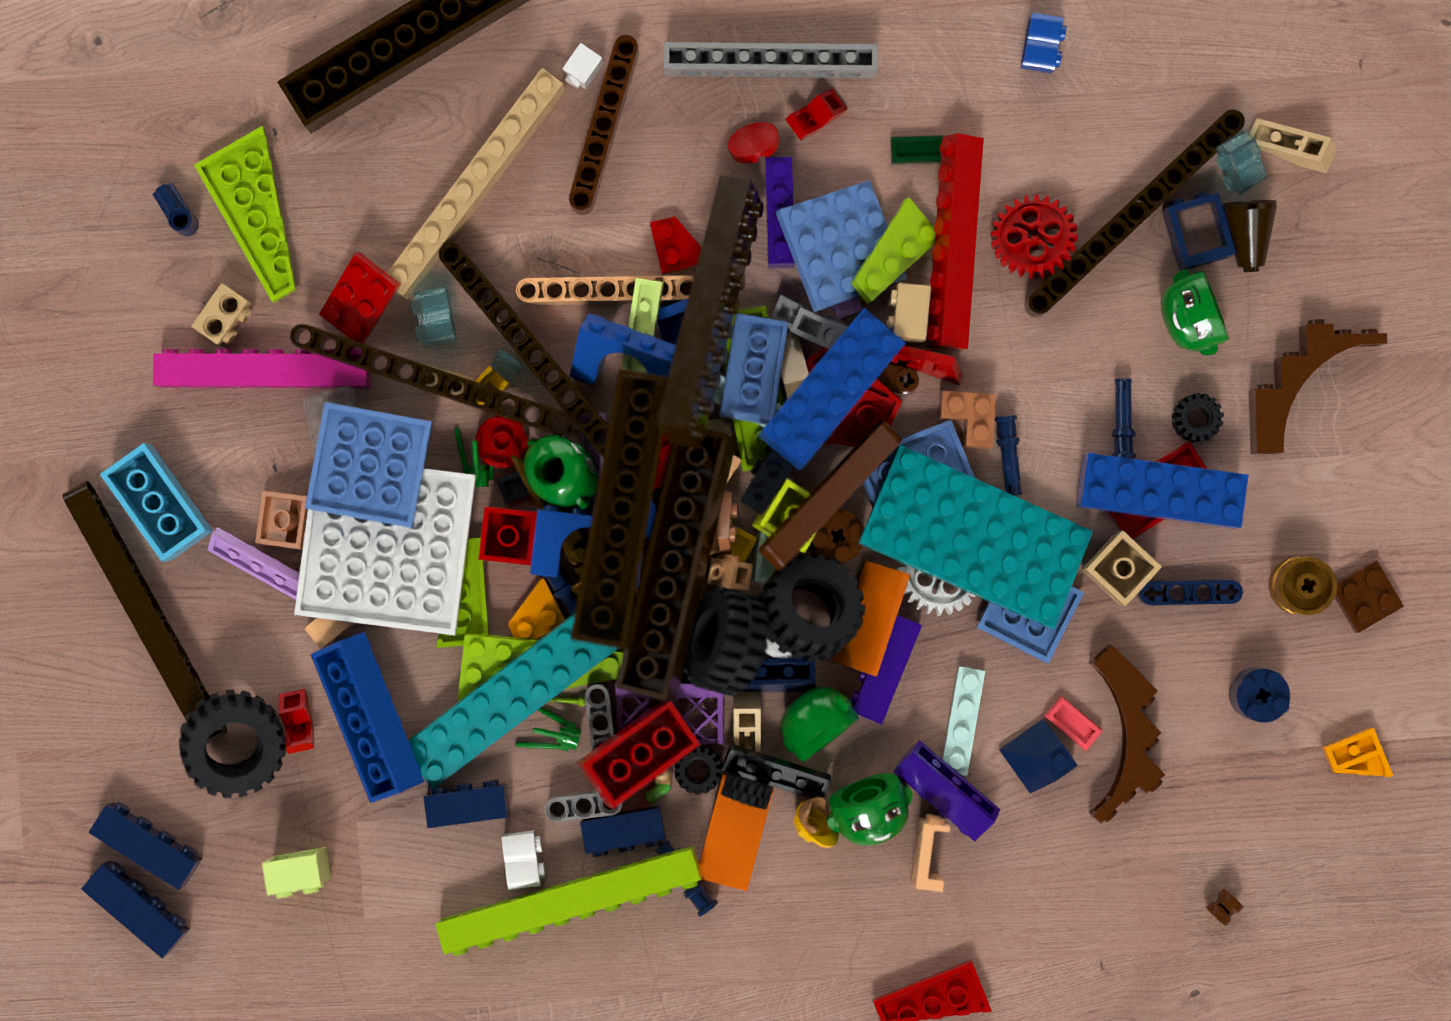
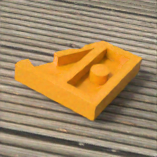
M545 578L538 582L509 621L508 626L514 637L536 640L548 634L566 620Z
M1372 727L1322 747L1330 769L1334 773L1394 776L1375 729Z

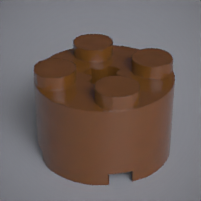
M838 509L817 531L811 541V545L815 553L823 555L825 560L829 561L832 558L838 561V563L849 561L863 547V545L858 544L864 527L853 513ZM842 530L841 536L844 537V540L834 543L831 531Z

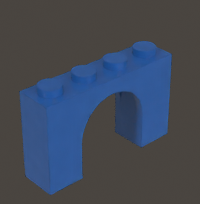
M589 313L579 329L569 377L594 386L603 371L606 355L612 353L630 355L645 367L648 374L668 377L676 345Z
M544 505V510H538L530 569L531 575L558 578L560 553L564 540L577 529L591 528L592 516L587 515V510L571 508V513L560 512V507ZM639 568V573H638V579H637L636 587H638L640 568Z

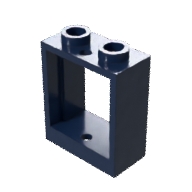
M1209 191L1201 192L1194 195V200L1187 202L1184 201V198L1169 202V207L1162 211L1179 271L1224 260L1236 254L1219 193L1210 195ZM1210 204L1223 247L1189 256L1176 213Z

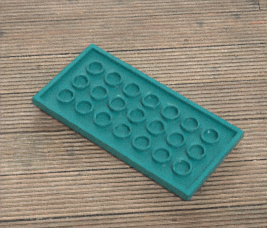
M899 445L858 544L1047 628L1055 629L1093 531Z

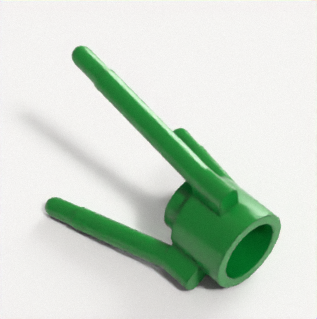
M454 428L464 474L477 475L475 487H489V480H494V468L488 465L486 470V465H479L478 443L476 440H473V466H470L469 469L459 428Z
M541 707L537 711L562 724L565 728L560 727L559 732L534 727L533 732L557 738V743H515L516 747L560 749L568 752L569 748L576 750L581 730L575 728L576 723L569 722Z

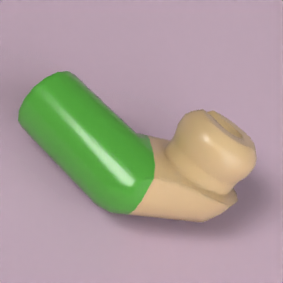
M669 768L655 778V786L644 793V796L651 805L671 790L672 773Z

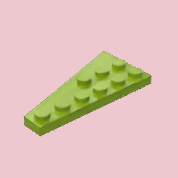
M262 125L194 164V167L273 303H276L297 291L266 131Z
M465 632L457 702L538 640ZM617 649L566 689L618 679L624 650Z

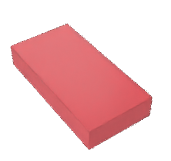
M1062 696L1058 698L1044 715L1046 719L1085 751L1103 731Z

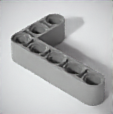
M602 683L593 684L585 693L591 751L597 748L600 742H605L615 735L611 694L609 688ZM593 689L603 690L605 694L603 702L596 703L591 699ZM598 715L605 716L608 719L607 728L598 729L594 724V718ZM596 790L553 796L547 802L545 813L549 820L553 822L610 816L620 811L623 802L614 809L608 808ZM579 799H588L592 805L591 809L587 812L581 811L577 806ZM553 802H561L565 807V812L561 815L554 814L551 810V804Z

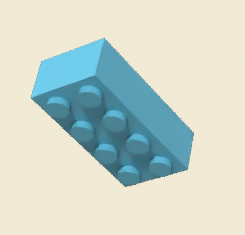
M143 443L100 474L162 562H171L213 532V529L153 445Z

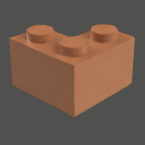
M942 391L939 394L938 420L964 422L962 447L989 450L993 448L996 395Z

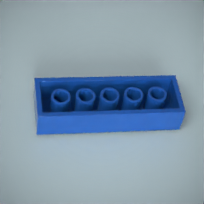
M864 308L759 433L758 437L800 470L905 345V342Z
M1086 453L1082 457L1076 507L1237 529L1242 528L1248 475Z
M365 632L338 641L310 654L369 802L379 801L423 783L424 779L421 774V768L416 762L411 744L406 737L401 719L396 712L391 694L386 687L381 669L376 662L371 650V644L367 640Z

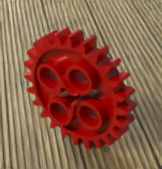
M1035 194L1033 201H1030L1028 196L1024 195V203L1014 199L1015 207L1012 208L1005 205L1006 214L998 212L997 215L1000 222H993V228L996 231L990 232L991 239L994 240L991 242L992 249L996 250L994 252L995 258H1001L1000 264L1002 267L1009 264V273H1013L1018 269L1019 277L1028 272L1030 279H1033L1034 273L1038 272L1040 277L1044 278V270L1047 269L1051 274H1054L1053 266L1057 265L1063 268L1062 259L1071 260L1068 251L1076 250L1073 242L1078 241V236L1074 233L1077 231V225L1072 223L1074 221L1073 214L1067 215V206L1059 209L1058 199L1050 204L1048 195L1043 201L1039 200L1038 194ZM1034 216L1037 218L1034 222H1025L1027 217ZM1051 229L1059 230L1056 235L1050 236L1046 234ZM1015 237L1022 239L1017 244L1009 243ZM1036 250H1041L1044 252L1039 257H1034L1031 255Z

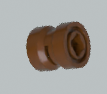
M1223 888L1218 894V899L1215 902H1210L1205 908L1226 927L1231 921V916L1234 913H1239L1244 906Z

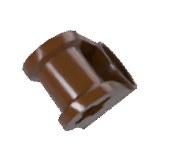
M890 363L878 376L893 392L900 394L913 393L919 383L918 374L914 370ZM905 375H909L910 381L914 382V384H909L908 388H904L903 382L899 381V379H904Z

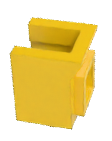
M490 366L475 381L484 385L490 382L498 390L504 392L512 386ZM481 391L476 395V401L480 405L487 403L489 400Z

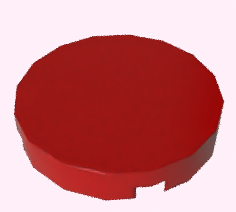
M767 122L751 123L738 129L730 136L727 143L728 151L736 162L743 164L756 163L759 161L758 158L762 156L768 158L778 149L780 137L777 128L773 124Z
M500 416L491 417L483 422L475 435V440L478 443L479 458L493 468L505 469L513 466L514 463L511 455H516L522 459L527 450L528 437L522 425Z

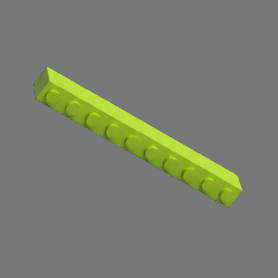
M694 845L441 918L435 923L443 954L452 953L453 956L467 953L469 947L477 945L478 949L486 948L493 945L494 940L503 938V941L506 942L518 938V933L528 931L529 934L543 931L545 925L554 923L555 927L565 925L570 922L569 918L579 916L580 919H586L596 915L595 911L605 908L606 912L614 911L621 908L620 904L630 901L631 905L646 901V896L655 893L657 897H662L672 893V889L682 886L683 890L693 888L698 885L697 881H700L703 875Z

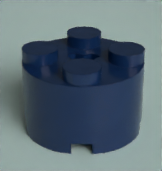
M1252 667L1238 673L1230 686L1229 700L1233 709L1242 717L1256 722L1267 723L1280 718L1288 711L1290 689L1285 679L1279 673L1269 669ZM1259 690L1263 691L1261 698L1256 699V695L1260 693Z

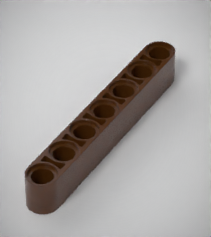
M622 35L614 43L569 194L570 205L574 212L579 215L590 213L595 205L638 60V44L635 38L630 35ZM623 45H630L634 48L632 53L628 55H623L619 51ZM616 70L626 72V76L622 80L613 79L612 74ZM615 95L619 100L615 105H607L604 102L606 97ZM602 120H608L611 122V126L608 130L601 131L597 128L598 123ZM600 145L604 148V151L599 156H593L590 154L591 147ZM587 170H593L596 172V177L592 181H585L582 179L583 173ZM580 195H585L589 198L587 205L583 207L575 205V199Z
M884 419L879 421L768 537L758 551L776 570L783 568L892 453L902 441L899 434Z

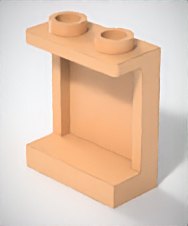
M926 814V818L919 817L911 882L916 889L943 892L944 880L939 873L929 872L934 832H950L951 829L950 825L945 819H942L941 815Z

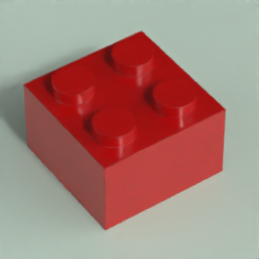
M484 506L478 560L531 566L537 512Z

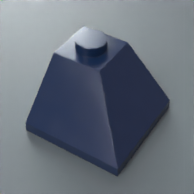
M1043 719L999 749L1030 794L1059 780L1078 766L1065 746Z

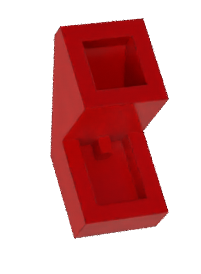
M832 88L818 94L806 107L791 113L785 120L799 140H803L821 130L848 109Z
M301 689L279 694V716L285 726L287 753L292 754L314 749V726L306 690Z

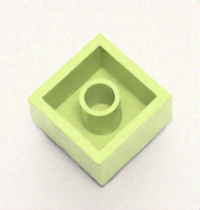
M326 847L275 855L262 863L267 896L276 894V898L292 896V893L298 890H302L303 894L319 891V888L324 887V884L331 879Z

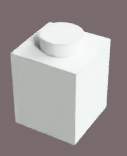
M580 43L562 68L566 76L565 80L575 88L581 86L586 90L604 65L601 56Z

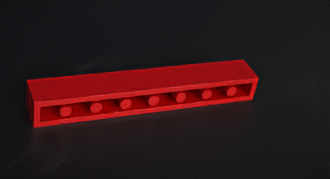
M961 133L942 137L940 146L941 164L938 172L939 190L936 198L935 244L932 251L933 270L930 278L929 324L926 332L927 347L951 351L966 350L969 344L984 138Z

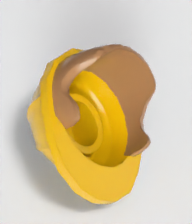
M815 797L801 802L795 810L796 814L793 820L797 835L806 842H814L820 847H833L838 842L839 832L832 831L826 822L827 816L831 814L826 808V800L822 797Z

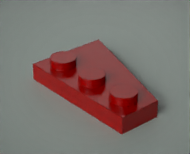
M903 346L890 361V364L910 368L960 385L963 376L955 357Z

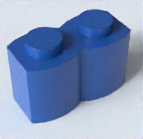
M1031 13L1026 31L1021 69L1052 74L1055 67H1060L1062 52L1058 51L1059 41L1064 42L1067 26L1063 25V17Z

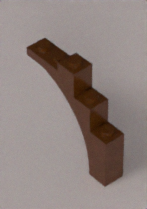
M1324 319L1308 320V324L1299 327L1300 356L1299 352H1283L1282 357L1274 359L1275 389H1273V384L1257 385V389L1249 391L1250 455L1284 453V433L1290 408L1297 393L1311 374L1324 362L1346 349L1352 347H1379L1387 344V333H1378V329H1362L1361 334H1351V329L1335 330L1334 334L1333 324H1324Z
M1107 644L1089 662L1109 687L1116 702L1122 726V751L1114 782L1108 794L1089 812L1099 823L1110 821L1117 813L1116 808L1122 802H1129L1136 795L1135 789L1137 787L1146 794L1149 791L1154 792L1160 787L1163 782L1161 779L1165 776L1143 752L1145 749L1147 751L1152 749L1158 743L1159 739L1157 737L1161 732L1139 710L1141 707L1146 709L1154 702V695L1158 690L1110 644Z

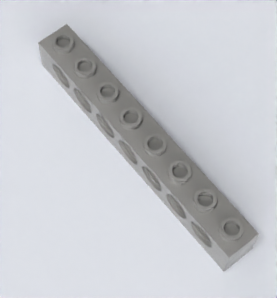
M664 42L665 76L875 78L877 74L878 44Z

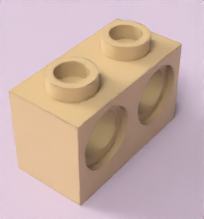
M221 283L191 327L224 348L226 344L229 345L237 335L236 329L240 323H245L252 314L251 308L254 304ZM231 300H237V309L229 313L227 310L228 303ZM217 321H221V332L218 334H213V324Z

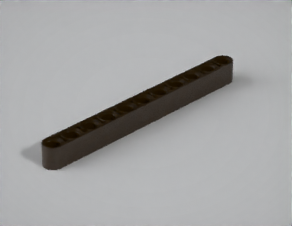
M1235 109L1228 110L1221 115L1071 256V260H1067L1063 264V268L1059 267L1054 274L1026 299L1024 306L1027 314L1032 317H1041L1060 301L1242 130L1245 124L1244 115ZM1226 118L1234 121L1235 129L1226 127ZM1207 136L1215 139L1216 147L1207 145L1205 140ZM1187 154L1196 157L1197 165L1193 166L1187 162ZM1167 173H1175L1178 177V183L1169 182ZM1148 190H1154L1158 193L1159 200L1157 202L1149 199ZM1129 208H1135L1139 211L1140 218L1138 220H1134L1129 216ZM1110 226H1116L1120 229V238L1111 236L1109 233ZM1091 244H1097L1101 247V256H1095L1091 253ZM1071 262L1081 264L1083 269L1081 274L1072 272ZM1052 280L1062 282L1064 287L1062 292H1056L1052 289ZM1037 297L1043 300V310H1036L1032 306L1033 298Z
M454 242L443 244L439 250L441 262L603 457L605 444H598L596 437L601 431H608V423L470 256ZM452 251H458L459 256L457 260L449 262V254ZM468 271H475V278L470 282H465V274ZM490 290L492 292L491 299L487 302H481V294L484 291ZM507 310L508 318L506 321L498 322L497 316L499 312ZM519 330L525 331L523 341L514 342V334ZM540 350L542 352L541 359L536 363H532L530 361L532 352ZM553 370L558 371V379L554 383H548V373ZM567 391H574V401L564 403V394ZM584 411H591L592 420L587 424H582L579 419L580 414Z
M298 324L290 332L291 342L302 350L553 435L563 436L571 430L572 422L570 417L558 409L307 324ZM303 331H309L311 335L310 340L305 344H301L299 341L300 334ZM334 339L336 348L334 351L327 353L324 345L326 341ZM354 348H360L362 352L360 359L357 361H351L350 352ZM385 356L387 359L386 367L382 370H377L375 368L376 359ZM404 365H411L413 369L412 375L409 378L403 379L400 375L401 368ZM432 373L437 374L438 383L434 387H427L425 383L426 377ZM456 382H462L464 391L458 396H453L451 394V386ZM480 391H487L489 393L488 402L483 405L478 404L476 395ZM507 399H512L515 403V408L511 413H504L501 409L503 401ZM531 408H538L541 413L540 418L535 422H530L527 419V412ZM562 416L566 420V426L562 430H554L552 427L553 419Z
M86 480L63 493V500L186 720L188 712L197 709L196 703L202 699L205 702L210 700V695L96 490ZM226 724L217 728L209 736L207 744L228 732Z

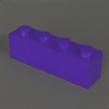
M792 157L765 158L768 269L794 268V259L776 215L778 210L793 205Z
M897 615L877 677L861 672L858 679L862 681L859 691L854 690L849 701L857 715L879 724L883 723L922 625Z
M920 740L899 760L893 771L902 782L911 786L923 800L933 805L944 818L949 819L959 828L961 833L969 836L974 842L995 823L1001 810Z

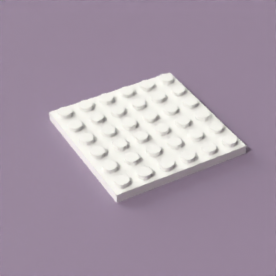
M424 469L413 528L308 509L294 615L456 635L477 475Z

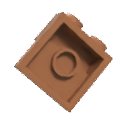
M262 491L255 543L303 550L308 509H305L307 496Z

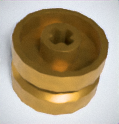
M1299 556L1285 559L1276 565L1270 575L1268 587L1275 604L1285 612L1298 615H1313L1321 613L1331 605L1336 597L1337 581L1335 573L1324 561L1319 558Z

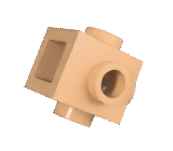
M723 554V559L712 558L708 584L732 590L749 591L753 564L738 562L739 556Z

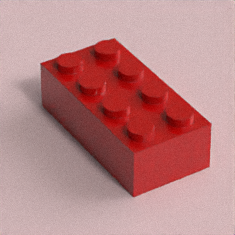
M661 700L577 761V764L606 806L614 809L698 747L700 743L673 703Z

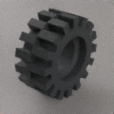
M1195 393L1181 399L1179 404L1175 405L1173 409L1175 412L1171 418L1174 419L1172 425L1173 428H1177L1176 433L1182 435L1185 440H1191V442H1201L1217 434L1220 431L1219 427L1224 422L1221 421V418L1224 417V412L1221 413L1220 408L1222 407L1215 402L1216 399L1214 397L1210 398L1205 393ZM1195 407L1203 409L1207 414V422L1201 428L1193 427L1188 421V414Z
M704 745L696 747L675 763L674 773L676 782L690 794L700 795V793H708L716 787L721 779L722 764L719 756L714 750ZM696 759L705 761L709 768L707 776L701 780L693 779L688 774V765Z
M727 773L721 795L748 806L767 809L773 788L754 780Z

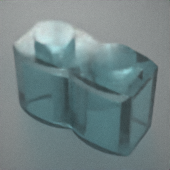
M1244 130L1217 147L1218 157H1216V161L1224 171L1225 177H1223V182L1229 191H1235L1237 194L1242 195L1267 179L1266 169L1261 160L1257 142L1254 137Z
M442 287L413 293L414 300L410 301L413 316H418L419 326H415L417 341L422 342L425 347L457 342L447 289Z

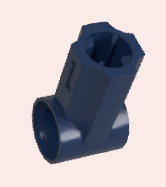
M171 182L158 187L152 195L167 217L169 226L184 237L194 235L199 228V222L189 210L175 185ZM184 217H188L187 225L179 228V221Z

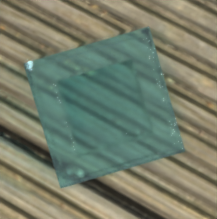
M499 349L492 362V367L510 382L523 369V366L503 349Z

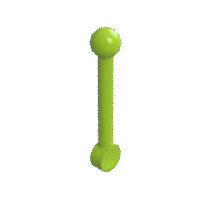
M583 696L578 697V699L554 697L548 701L578 704L580 707L586 705L585 697Z

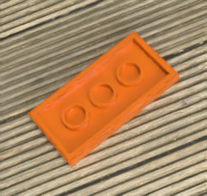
M865 560L858 581L859 585L857 586L858 591L862 590L864 600L861 602V604L865 605V614L861 617L863 618V623L857 631V635L841 651L834 655L833 662L877 677L910 574Z
M723 773L699 862L703 875L701 879L747 891L773 791L767 809H759L739 803L721 795L727 774Z

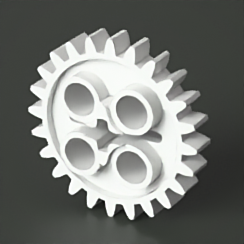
M897 561L904 566L897 570L910 574L904 594H911L908 599L909 603L914 600L918 601L917 610L925 605L926 614H929L935 608L937 616L942 614L943 609L946 610L948 615H951L953 606L956 610L961 611L963 609L962 602L969 605L972 602L969 596L976 597L953 586L955 594H948L943 589V584L946 582L942 580L938 581L937 593L933 594L932 589L936 581L935 577ZM917 576H926L930 582L929 586L920 585Z

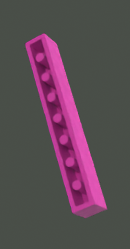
M162 349V353H153V385L160 388H371L370 372L317 354H311V352L302 349H295V354H284L283 349H268V354H258L257 349H242V354H231V349H215V354H205L204 349H189V353H178V349ZM325 349V351L327 353H330L334 351V349ZM351 350V361L360 359L362 355L361 350Z

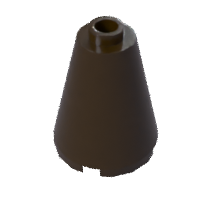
M1251 200L1249 202L1223 203L1224 213L1236 250L1235 259L1237 267H1242L1243 272H1258L1259 267L1265 266L1277 210V201Z

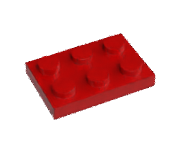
M357 252L353 255L319 315L351 340L365 344L401 284L361 252Z

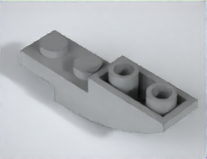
M784 294L780 295L770 318L789 322L788 328L791 329V332L827 349H830L849 327V324L835 317H828L818 311L814 312L812 308Z

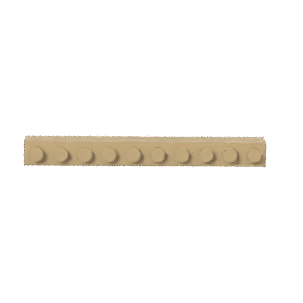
M540 69L387 272L401 284L397 293L408 300L439 260V250L442 245L454 240L565 93L564 84L545 69Z

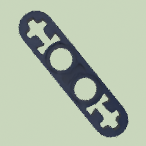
M1234 580L1149 581L1139 591L1137 596L1141 603L1152 606L1234 604L1242 598L1243 589L1240 583ZM1215 584H1218V590L1228 589L1230 584L1231 589L1236 590V594L1231 595V599H1229L1228 595H1217L1218 600H1215L1217 593ZM1161 585H1165L1163 592L1164 602H1162L1163 596H1152V601H1149V598L1144 596V591H1147L1149 586H1151L1153 591H1163ZM1175 585L1180 586L1184 592L1183 597L1177 601L1170 597V589ZM1200 585H1206L1210 590V595L1206 600H1201L1196 595V590Z

